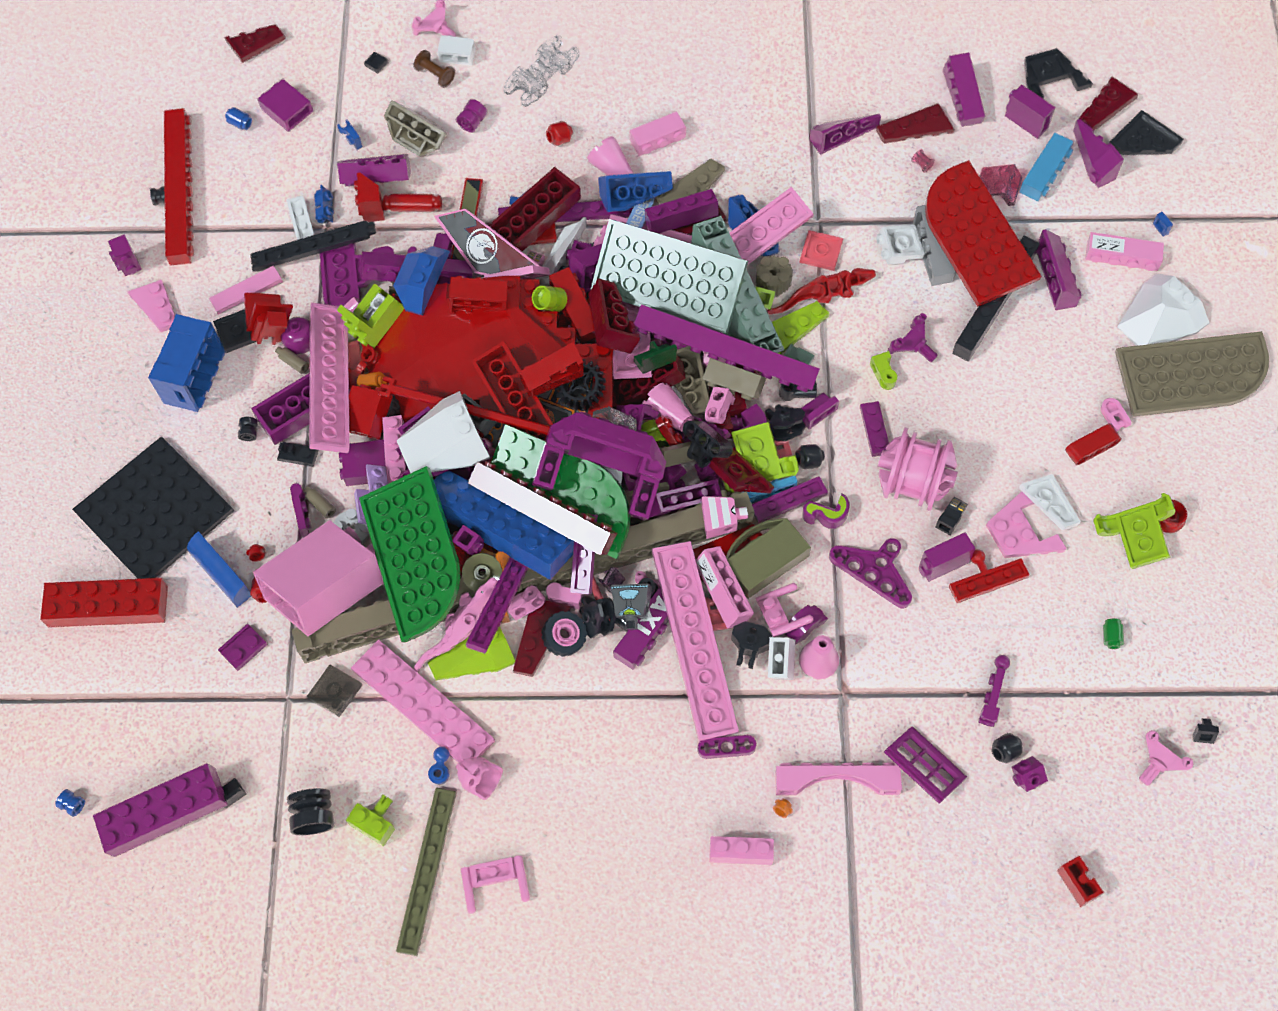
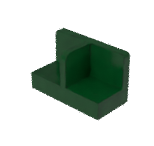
M651 341L648 351L634 356V363L642 374L675 362L677 346L675 344L669 346L667 343L657 346L654 341Z

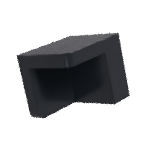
M236 778L222 787L224 791L223 796L228 803L224 808H228L246 795L245 790Z

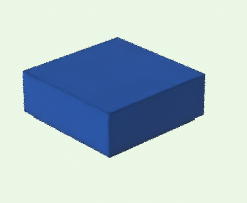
M1163 211L1157 214L1153 222L1154 227L1163 237L1169 234L1173 226Z

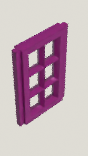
M913 726L884 751L893 762L939 804L967 778L959 768ZM911 739L922 750L917 753L906 741ZM902 746L914 758L910 761L907 760L897 749ZM925 753L938 764L935 768L922 758ZM916 761L930 772L927 776L913 765ZM941 768L954 779L951 783L938 773ZM932 776L936 777L946 788L941 791L929 779Z

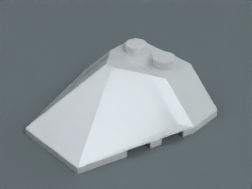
M1155 274L1143 283L1117 328L1138 346L1173 340L1178 341L1182 337L1195 335L1209 324V320L1202 301L1175 276Z

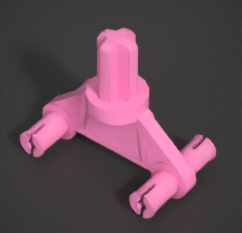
M437 0L435 2L436 9L422 21L419 16L414 18L412 23L414 35L418 36L420 32L435 31L437 34L441 33L444 36L456 37V33L446 25V4L444 0Z
M1151 730L1147 732L1145 738L1150 765L1139 777L1142 783L1149 786L1160 772L1190 770L1193 767V760L1191 758L1184 757L1181 759L1158 741L1159 734L1156 731Z

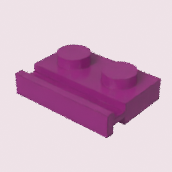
M247 623L223 644L218 651L239 671L268 644Z

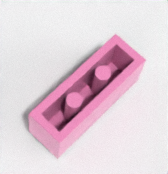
M677 111L630 130V141L639 156L648 154L658 148H663L686 137V126Z
M711 836L710 863L773 864L774 839Z

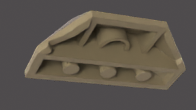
M391 100L384 114L392 140L419 157L438 150L447 135L440 126Z

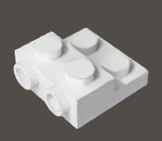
M915 225L882 226L876 236V242L882 248L881 258L886 260L887 265L903 264L907 259H922L925 255Z

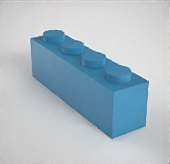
M1054 132L1022 182L1019 193L1039 202L1042 196L1045 197L1050 189L1048 187L1049 184H1053L1058 176L1056 174L1057 171H1062L1066 163L1064 160L1066 158L1069 159L1074 149L1071 147L1074 141Z

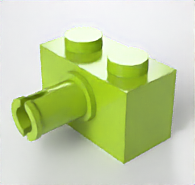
M382 794L373 810H369L357 803L347 817L346 822L355 830L384 847L395 830L392 823L383 817L393 801Z

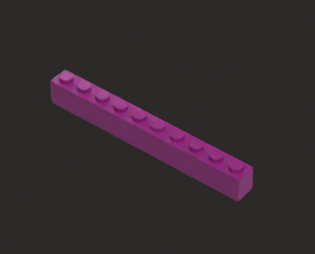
M642 304L634 322L637 332L645 335L648 332L655 334L654 338L665 341L666 338L673 340L672 344L682 348L683 345L689 346L690 351L698 354L701 351L708 353L707 357L718 360L720 357L726 360V364L735 367L737 364L744 366L743 370L752 373L756 370L761 372V376L770 380L772 377L778 378V383L786 386L792 383L797 385L796 389L806 393L808 390L812 391L820 368Z

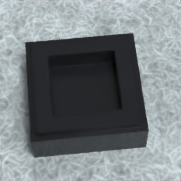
M374 51L364 62V65L378 74L388 64V59Z

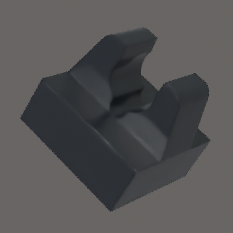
M1202 718V724H1197L1192 735L1193 742L1214 744L1219 734V726L1212 725L1211 719Z

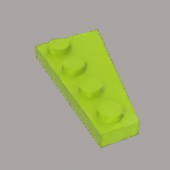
M816 301L772 321L785 349L778 354H783L790 344L794 345L829 317L830 312Z

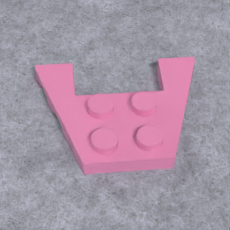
M1020 492L986 524L1004 558L1029 556L1030 554L1038 553L1042 555L1049 552H1065L1066 547L1058 534L1039 541L1021 510L1035 503L1023 492Z

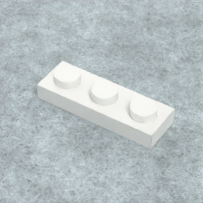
M304 196L286 199L297 240L314 235Z

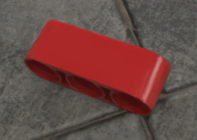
M1109 423L1072 442L1065 448V451L1077 466L1114 447L1122 438Z

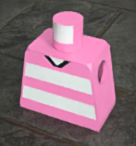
M702 497L701 506L706 539L734 532L737 530V520L748 519L747 507L735 508L734 498Z

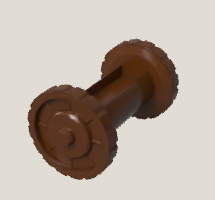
M422 50L414 60V69L418 72L426 69L439 78V86L442 88L449 86L455 77V69L452 66H447L443 69L430 60L431 54L429 51Z

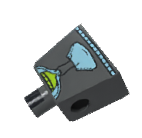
M649 584L611 585L616 617L626 619V630H637L638 619H646L648 617L652 587Z

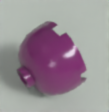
M293 317L288 320V326L281 335L284 347L295 354H304L310 351V321L307 318Z

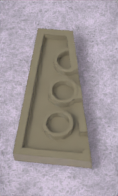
M711 158L674 183L672 190L656 196L655 201L662 204L709 190L724 173L725 166Z

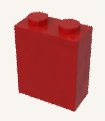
M360 384V387L352 385L349 393V433L380 439L383 429V417L387 416L392 398L378 395L379 391L386 392L385 389L375 387V390H373L370 386Z

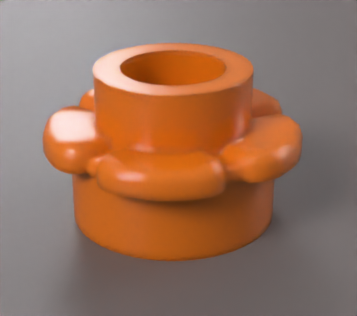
M777 799L775 801L776 804L773 810L778 816L786 818L792 814V805L788 800Z

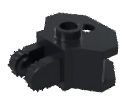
M778 404L775 405V412L770 408L765 410V415L770 421L769 424L774 441H788L803 434L806 424L803 422L805 411L801 408L783 407Z
M584 595L581 602L585 606L580 607L579 613L582 615V620L587 627V635L591 639L600 633L603 636H607L613 632L616 620L613 600L611 598L595 600L591 596Z
M745 621L733 627L731 640L738 648L737 666H741L743 655L751 656L748 668L753 669L758 654L769 650L770 637L773 636L765 626Z

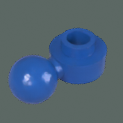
M438 747L433 752L436 764L430 767L428 777L434 784L442 785L448 781L450 776L448 768L444 765V762L449 758V751L445 747ZM437 770H441V776L439 777L435 776Z

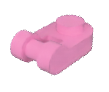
M1107 398L1103 401L1100 409L1101 413L1116 432L1121 427L1131 426V420L1118 400ZM1116 416H1118V417L1120 418L1119 421H1116V419H1115Z

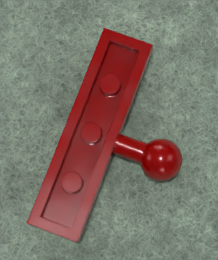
M975 549L971 562L978 566L981 573L949 584L956 603L1029 578L1030 574L1022 558L988 570L984 562L985 553L980 549Z

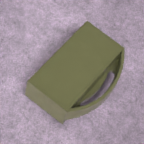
M787 518L773 519L759 523L741 534L730 547L726 559L746 598L749 599L809 557L811 546ZM769 529L768 532L752 540L746 547L735 554L737 548L746 539L758 532Z

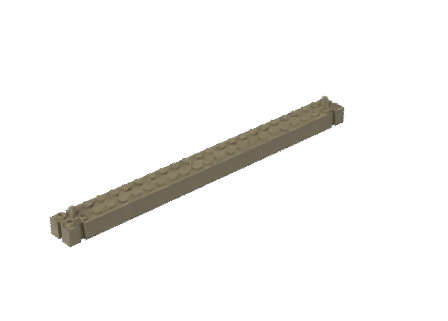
M726 490L721 491L722 497H729ZM747 491L733 493L730 497L734 498L735 508L747 507L748 519L737 520V530L753 524L754 509ZM701 503L687 510L679 509L670 515H660L654 520H643L637 525L629 526V532L618 559L609 555L595 553L593 576L653 558V548L691 541V545H695L730 533L706 539ZM573 555L551 580L528 568L515 596L524 592L529 586H535L542 592L553 582L561 585L571 583ZM478 571L479 574H485V572H486V571H482V572ZM461 577L458 594L449 613L457 611L460 606L459 600L463 593L468 592L472 598L475 596L476 592L468 588ZM379 600L374 605L360 606L355 608L354 611L342 612L310 636L305 635L297 627L291 629L296 650L305 664L320 660V657L323 656L329 657L375 643L378 639L382 641L399 635L389 600Z

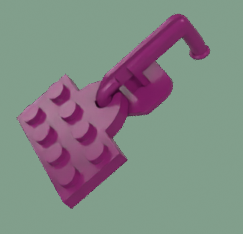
M356 243L320 253L325 305L344 306L353 297L361 300L360 289L368 286L373 281L361 278L359 267L361 255L356 253ZM390 246L378 247L371 251L395 254ZM411 246L407 253L417 251V248Z

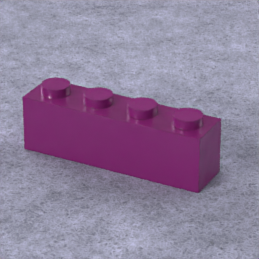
M709 189L645 208V223L649 231L662 233L718 216V200L713 190Z
M717 479L656 493L649 518L675 512L679 509L694 507L701 503L704 496L722 497Z

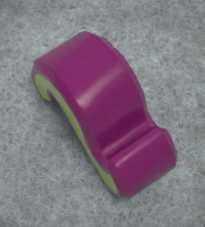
M841 493L836 509L814 501H808L803 506L802 518L811 525L817 519L822 526L828 529H836L842 526L847 519L850 502L843 493Z

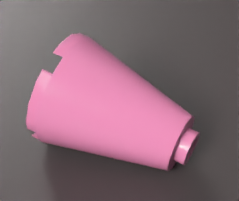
M613 136L602 141L603 145L600 147L596 146L587 157L593 166L607 176L634 174L617 140Z
M660 383L647 394L650 396L647 402L643 401V404L651 405L652 409L659 412L658 417L661 415L669 417L673 423V428L683 432V425L686 421L694 420L692 414L667 383L666 385Z
M821 635L805 645L799 657L800 667L806 675L808 674L814 679H826L832 676L839 665V655L832 640L827 636Z

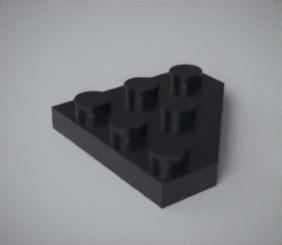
M1141 110L1109 143L1121 155L1172 154L1183 143L1184 139Z

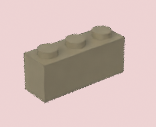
M710 358L703 376V380L708 381V386L728 388L733 395H735V392L741 393V398L752 401V398L759 400L766 378L712 358Z

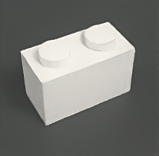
M441 35L437 49L439 62L467 66L473 65L476 52L474 39Z
M770 637L768 678L774 680H794L795 640L791 638Z

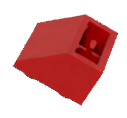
M357 173V180H354L355 191H357L355 204L358 206L359 216H362L363 221L367 222L385 221V210L383 209V199L379 185L362 173Z

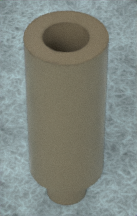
M279 346L276 348L275 352L278 354V358L301 374L308 370L309 363L286 347L281 348Z
M307 486L304 489L306 499L326 519L334 515L336 508L316 488L312 489L310 486Z

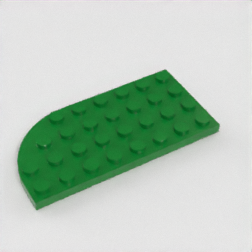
M427 466L359 497L400 640L403 643L428 633L442 622L455 602L460 584V565L431 470Z

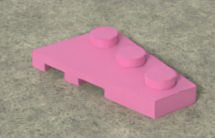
M162 280L127 292L160 332L170 329L175 315Z

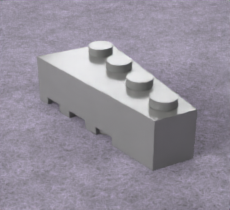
M925 205L917 206L912 225L916 226L925 255L922 259L931 286L953 282L954 275H956V271L929 228L925 215Z

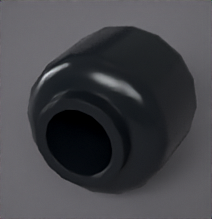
M817 444L801 445L795 452L798 465L802 469L819 468L825 458L824 451Z
M1011 733L1000 736L992 743V755L997 761L1002 763L1012 762L1020 757L1023 752L1021 739Z

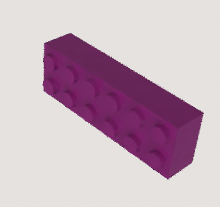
M208 763L203 764L94 814V822L104 853L116 857L227 806L228 803L223 796L224 791L216 768Z

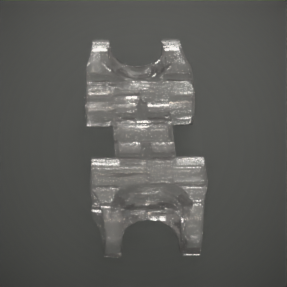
M559 34L546 40L535 53L537 60L527 69L523 66H518L510 74L503 85L504 93L510 95L516 90L525 91L520 98L521 105L523 107L529 106L546 93L548 89L546 82L556 72L560 75H565L573 67L580 55L579 48L573 46L567 51H560L559 49L563 42L562 36Z

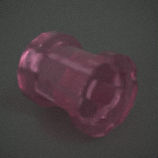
M922 149L918 150L911 159L913 163H917L922 168L924 173L935 162L934 159L926 156Z

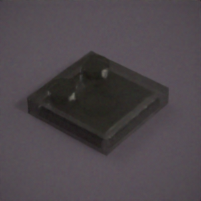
M329 665L306 697L325 710L340 717L362 687V683L336 667Z

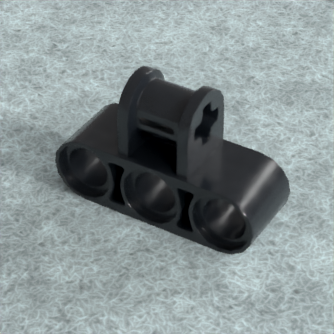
M692 420L684 423L683 434L692 441L687 451V457L695 460L700 468L707 467L712 458H729L733 452L732 444L703 421Z

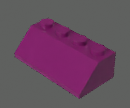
M1046 229L1042 230L1038 241L1040 245L1037 250V256L1055 311L1077 307L1081 299V291L1077 289L1076 276L1072 273L1071 261L1066 256V246L1062 243L1060 236Z

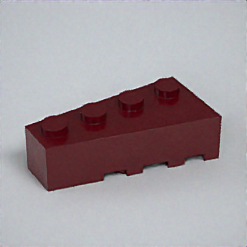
M598 278L589 292L596 343L604 348L631 354L641 338L638 333H635V325L627 316L629 312L621 303L623 299L616 284Z
M676 355L675 362L652 370V377L614 379L613 377L612 410L615 412L617 405H641L644 400L647 402L650 397L647 394L658 384L664 383L666 385L667 383L672 387L686 379L682 360Z

